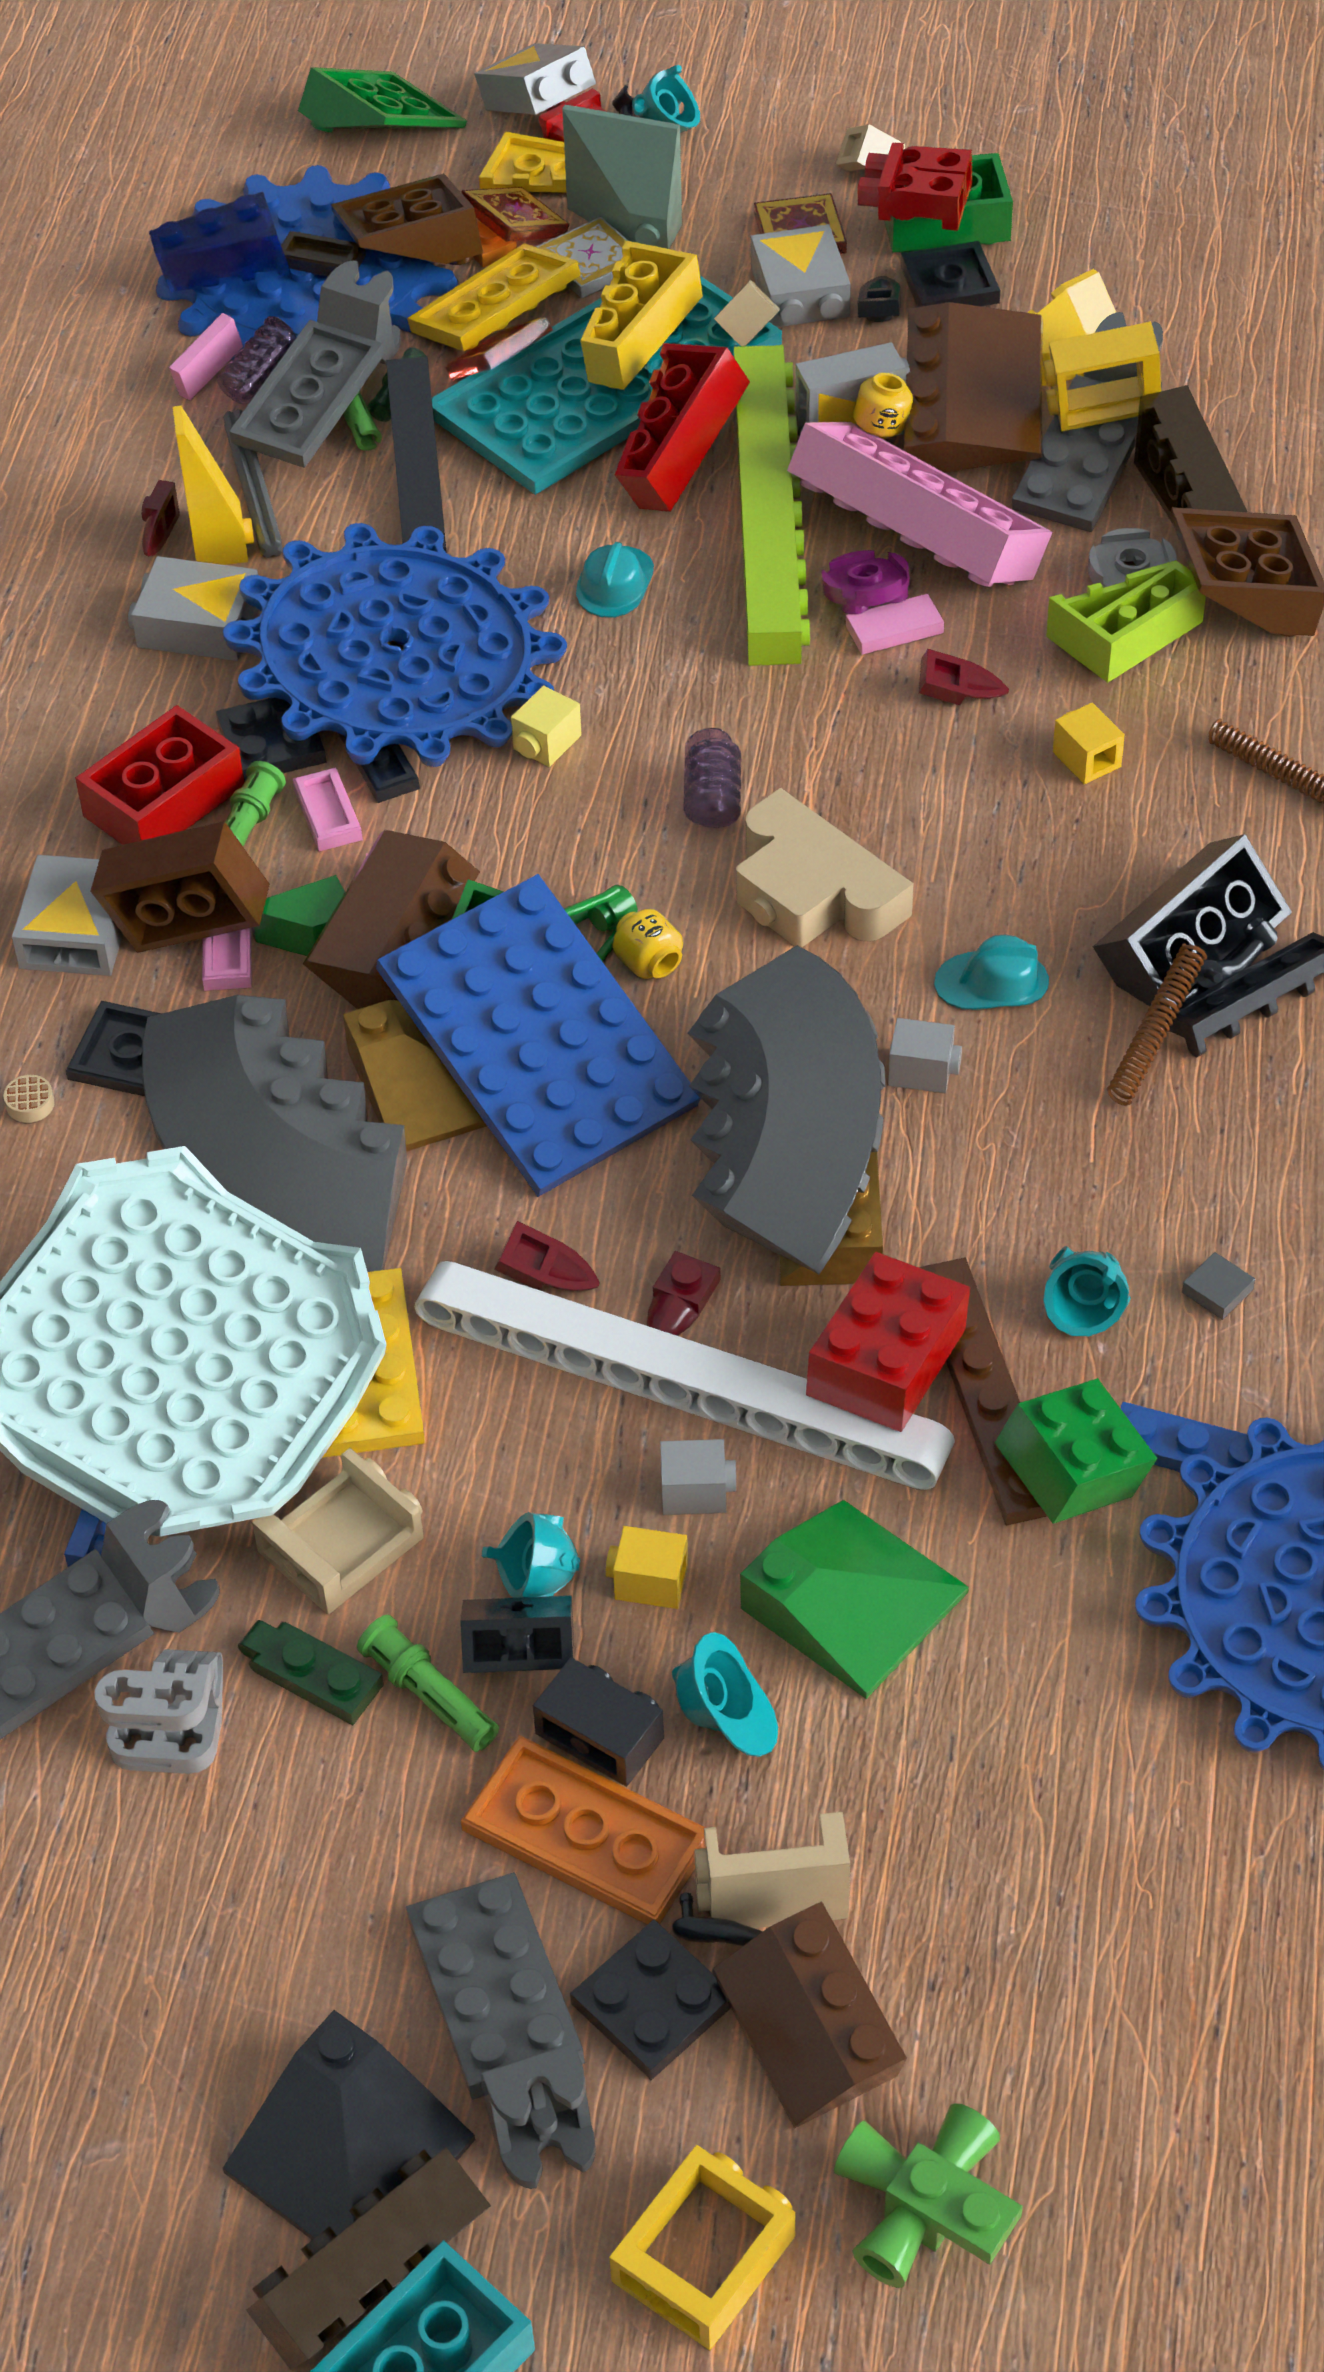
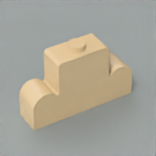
M782 788L766 797L747 813L745 819L747 859L736 867L737 903L750 912L758 923L770 927L794 946H805L839 920H844L845 929L850 936L862 941L878 940L912 916L913 883Z

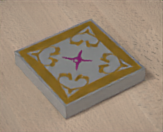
M599 217L536 247L578 261L581 276L568 283L567 286L580 298H584L603 289L605 285H610L613 279L612 269L616 261H621L623 257L622 247L625 240H629L602 217Z

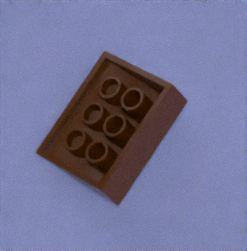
M952 302L908 309L907 362L910 372L906 374V386L913 394V403L909 417L905 422L904 448L907 453L944 473L1041 458L1043 318L1040 314Z

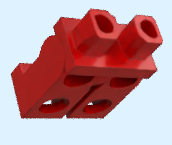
M892 142L888 154L868 152L865 163V177H860L857 187L858 206L878 207V220L891 221L892 216L899 220H910L914 217L942 220V229L958 231L964 206L966 205L972 185V150L911 146L904 149V143Z

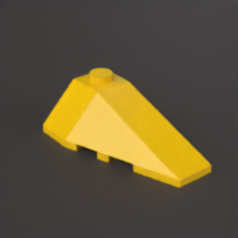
M1091 269L1057 287L1050 293L1053 300L1038 313L1032 309L1027 312L1040 314L1043 318L1042 386L1047 385L1043 361L1050 360L1049 342L1095 333L1099 324L1107 316L1116 313L1100 274L1095 269ZM1075 375L1066 376V381L1073 380Z
M173 406L176 438L196 561L221 565L248 562L246 545L255 544L251 518L242 519L240 501L182 406Z

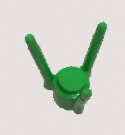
M618 884L613 885L603 893L568 906L564 910L575 925L589 918L598 930L613 931L596 953L603 962L613 950V940L618 922L626 914L637 912L638 909L632 894L624 886Z

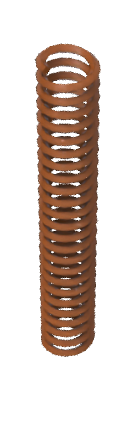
M1217 719L1213 723L1208 735L1210 744H1215L1218 748L1221 747L1223 751L1227 750L1228 754L1233 753L1234 757L1245 760L1247 764L1251 763L1252 767L1257 766L1258 770L1269 773L1271 777L1275 776L1276 780L1281 779L1282 783L1287 782L1288 786H1293L1295 790L1299 789L1300 793L1305 792L1306 796H1311L1313 800L1317 799L1319 803L1323 802L1324 804V774L1318 775L1317 770L1312 772V767L1306 769V764L1300 765V761L1294 762L1293 757L1288 759L1287 754L1282 755L1281 751L1276 752L1275 748L1270 749L1269 744L1264 746L1263 741L1258 742L1257 738L1252 739L1251 735L1246 736L1245 731L1240 733L1239 728L1234 729L1233 725L1228 726V722L1222 723V719ZM1213 732L1216 733L1214 740H1212Z
M1182 944V947H1180L1179 953H1177L1173 964L1170 966V970L1167 972V976L1164 978V982L1161 983V988L1157 991L1158 994L1155 995L1151 1006L1148 1008V1012L1145 1014V1018L1142 1020V1024L1139 1025V1030L1136 1031V1036L1133 1037L1126 1055L1123 1056V1061L1120 1062V1067L1116 1070L1117 1073L1114 1074L1110 1085L1107 1087L1108 1095L1116 1103L1124 1106L1132 1104L1130 1099L1135 1098L1134 1093L1138 1092L1137 1087L1141 1086V1081L1145 1078L1144 1075L1148 1073L1147 1069L1151 1067L1150 1063L1154 1061L1153 1056H1156V1050L1160 1049L1159 1044L1164 1042L1163 1038L1167 1036L1166 1032L1170 1030L1169 1026L1173 1025L1172 1020L1176 1019L1175 1014L1179 1013L1178 1008L1182 1007V1002L1185 1001V996L1189 993L1188 990L1192 988L1191 984L1195 982L1194 978L1198 976L1197 972L1201 970L1200 966L1204 965L1203 960L1207 959L1203 949L1195 945ZM1188 949L1196 950L1200 952L1203 956L1201 957L1200 955L1192 951H1189ZM1144 1033H1148L1149 1035H1151V1036H1153V1037H1155V1038H1158L1159 1041H1157L1156 1039H1154V1038H1152V1037H1150V1036H1147V1035L1144 1034ZM1135 1051H1139L1141 1054L1148 1056L1149 1059L1140 1054H1137ZM1132 1057H1135L1136 1059H1138V1060H1140V1061H1142V1062H1145L1146 1065L1142 1064V1063L1139 1062V1061L1134 1060ZM1125 1069H1128L1131 1072L1140 1075V1077H1137L1136 1075L1127 1072ZM1122 1075L1127 1076L1128 1078L1136 1081L1137 1083H1134L1124 1078ZM1120 1082H1123L1126 1085L1133 1087L1134 1089H1130L1129 1087L1122 1085ZM1116 1088H1120L1121 1090H1123V1091H1125V1092H1127V1093H1129V1094H1131V1095H1130V1096H1129V1095H1125V1094L1121 1093L1119 1090H1117ZM1111 1090H1113L1114 1093H1116L1121 1098L1128 1099V1101L1125 1102L1116 1098L1112 1094Z

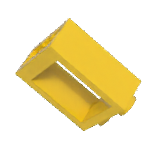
M1151 321L1049 342L1050 360L1043 361L1047 387L1053 386V389L1046 390V399L1050 416L1058 415L1061 431L1137 417L1140 396L1161 392L1160 354ZM1136 362V377L1067 390L1066 376Z
M696 2144L610 2255L611 2281L710 2351L795 2238V2211L792 2210L789 2200L775 2188L767 2185L760 2188L745 2178L741 2168L731 2158L720 2152H715L712 2155ZM699 2182L765 2226L712 2298L706 2296L645 2253Z

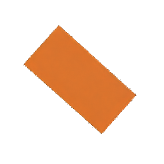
M521 1735L517 1737L461 1820L462 1831L647 1925L653 1919L659 1924L662 1922L696 1868L694 1849L705 1848L704 1828L706 1827Z

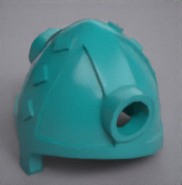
M675 65L656 73L649 80L642 94H637L632 102V109L640 118L680 124V133L696 127L700 122L698 104L685 81L678 75L682 72L681 65ZM681 102H683L684 104V110L682 114L679 113V105Z
M1064 1246L1054 1256L1049 1265L1051 1272L1046 1282L1043 1301L1047 1317L1058 1330L1071 1336L1089 1337L1107 1330L1119 1320L1131 1297L1129 1296V1286L1125 1275L1121 1271L1120 1263L1112 1254L1096 1251L1074 1252L1069 1247Z
M527 1512L515 1521L497 1548L491 1546L482 1548L483 1558L495 1560L503 1585L511 1597L554 1596V1593L562 1589L573 1578L576 1571H579L580 1557H578L572 1540L563 1529L564 1517Z

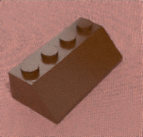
M384 830L378 836L304 960L303 965L356 1009L387 1000H398L377 971V960L452 920L467 880L475 881L480 871L446 842Z

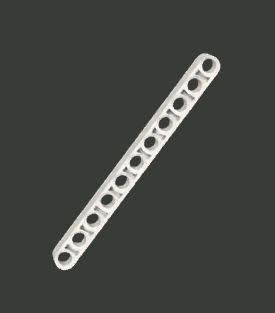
M440 1262L415 1302L414 1308L419 1317L438 1329L912 1488L927 1490L935 1487L955 1443L954 1436L950 1430L936 1421L913 1414L903 1431L899 1432L807 1396L806 1378L455 1262Z

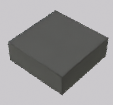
M1214 1252L1183 1282L1182 1293L1223 1320L1254 1289L1255 1278Z

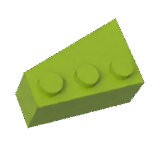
M1177 560L1127 574L1125 575V582L1103 588L1099 582L1087 586V593L1067 599L1062 594L1049 597L1046 637L1109 683L1201 624L1204 618L1206 596L1199 592L1191 570Z

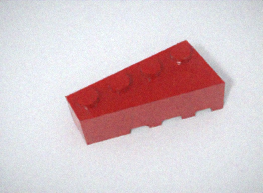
M663 344L660 352L663 363L660 369L653 370L649 381L653 388L650 398L647 402H642L637 413L641 420L638 430L630 432L615 472V476L639 509L671 512L748 387L750 381L728 347Z

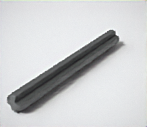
M240 409L234 412L227 411L223 416L224 426L260 553L266 558L272 555L279 556L283 551L282 539L256 451L232 444L230 440L229 430L243 411Z

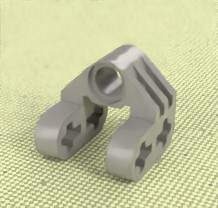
M165 1649L153 1661L152 1671L117 1670L106 1674L97 1683L95 1701L102 1720L110 1725L106 1733L110 1756L116 1765L130 1771L190 1774L206 1769L214 1761L222 1724L223 1659L221 1652ZM121 1692H130L131 1697L125 1698L123 1706L113 1705V1701L118 1700ZM132 1735H141L142 1740L136 1741L134 1749H125L124 1743H129ZM186 1738H195L196 1743L191 1744L189 1752H180L179 1746L185 1744Z

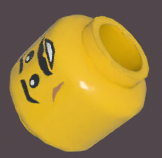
M878 373L874 377L866 379L860 385L853 411V419L863 431L878 436L883 440L887 437L899 435L905 429V422L909 417L913 403V394L906 386L905 381L899 376L891 373Z
M643 909L638 912H630L618 922L613 940L614 952L638 977L642 979L666 977L678 967L682 959V935L658 911Z

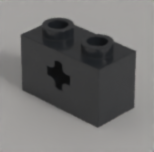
M572 1596L463 1600L460 1619L463 1673L560 1670L570 1657L574 1659Z

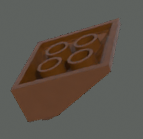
M444 173L331 204L332 212L358 246L362 248L442 264L449 263L451 265L466 264L473 259V256L483 254L474 207Z
M1171 508V520L1201 594L1272 634H1280L1287 637L1315 635L1324 608V580L1296 515Z

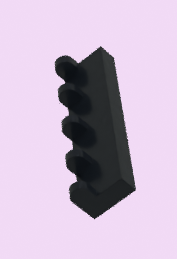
M1312 932L1244 969L1233 977L1182 1004L1181 1008H1178L1179 1013L1175 1014L1176 1019L1172 1020L1173 1025L1169 1026V1032L1184 1037L1189 1052L1197 1058L1207 1051L1204 1038L1221 1029L1224 1035L1230 1039L1237 1036L1241 1032L1238 1021L1240 1018L1258 1008L1265 1017L1273 1016L1278 1012L1276 998L1294 988L1303 997L1314 993L1315 985L1313 978L1324 972V936Z

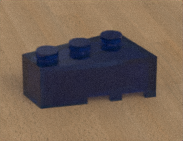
M263 191L254 195H243L234 202L216 208L203 209L194 216L179 221H169L149 231L155 255L170 292L217 286L220 282L219 278L241 275L243 282L252 281L256 278L255 273L277 270L279 276L292 275Z

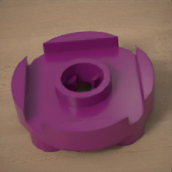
M875 550L850 552L834 558L829 562L830 571L826 573L823 569L821 574L824 595L830 601L841 604L842 611L847 614H861L867 611L868 606L887 602L900 603L909 596V565L906 559L896 553L888 552V559L875 558Z

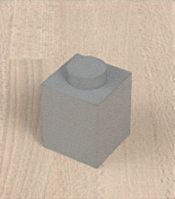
M897 1018L889 1054L888 1086L946 1093L949 1075L959 1074L962 1057V1046L954 1045L955 1025Z
M724 1439L660 1441L663 1515L726 1513V1492H736L735 1460H725Z

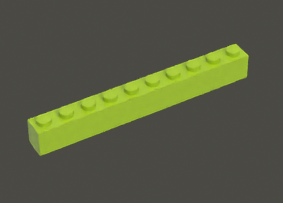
M784 345L734 347V358L750 381L736 405L748 666L801 664L802 646H810L809 619H801L802 615H808L807 589H799V586L806 585L805 559H797V556H804V531L795 530V527H802V501H793V498H800V478L787 471L797 445L790 444V442H797L796 416L788 417V415H795L794 389H786L793 387V362H785Z

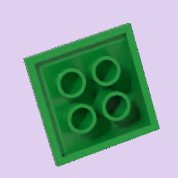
M311 67L298 108V112L311 120V125L314 128L324 132H332L333 128H465L467 124L466 119L392 71Z
M845 1500L838 1502L775 1538L740 1573L741 1609L865 1699L880 1686L969 1592V1586Z

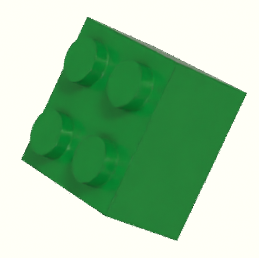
M1098 1378L1018 1403L994 1442L1053 1524L1133 1497L1158 1459Z

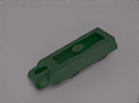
M257 1620L238 1644L240 1652L251 1659L249 1666L255 1673L351 1725L356 1723L384 1686L382 1673L287 1622H281L275 1628L264 1621Z

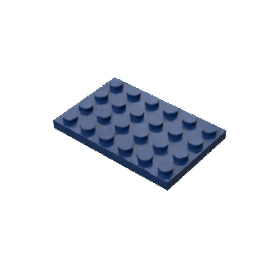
M539 874L377 960L376 969L537 1197L699 1105L701 1098L689 1087L690 1081Z

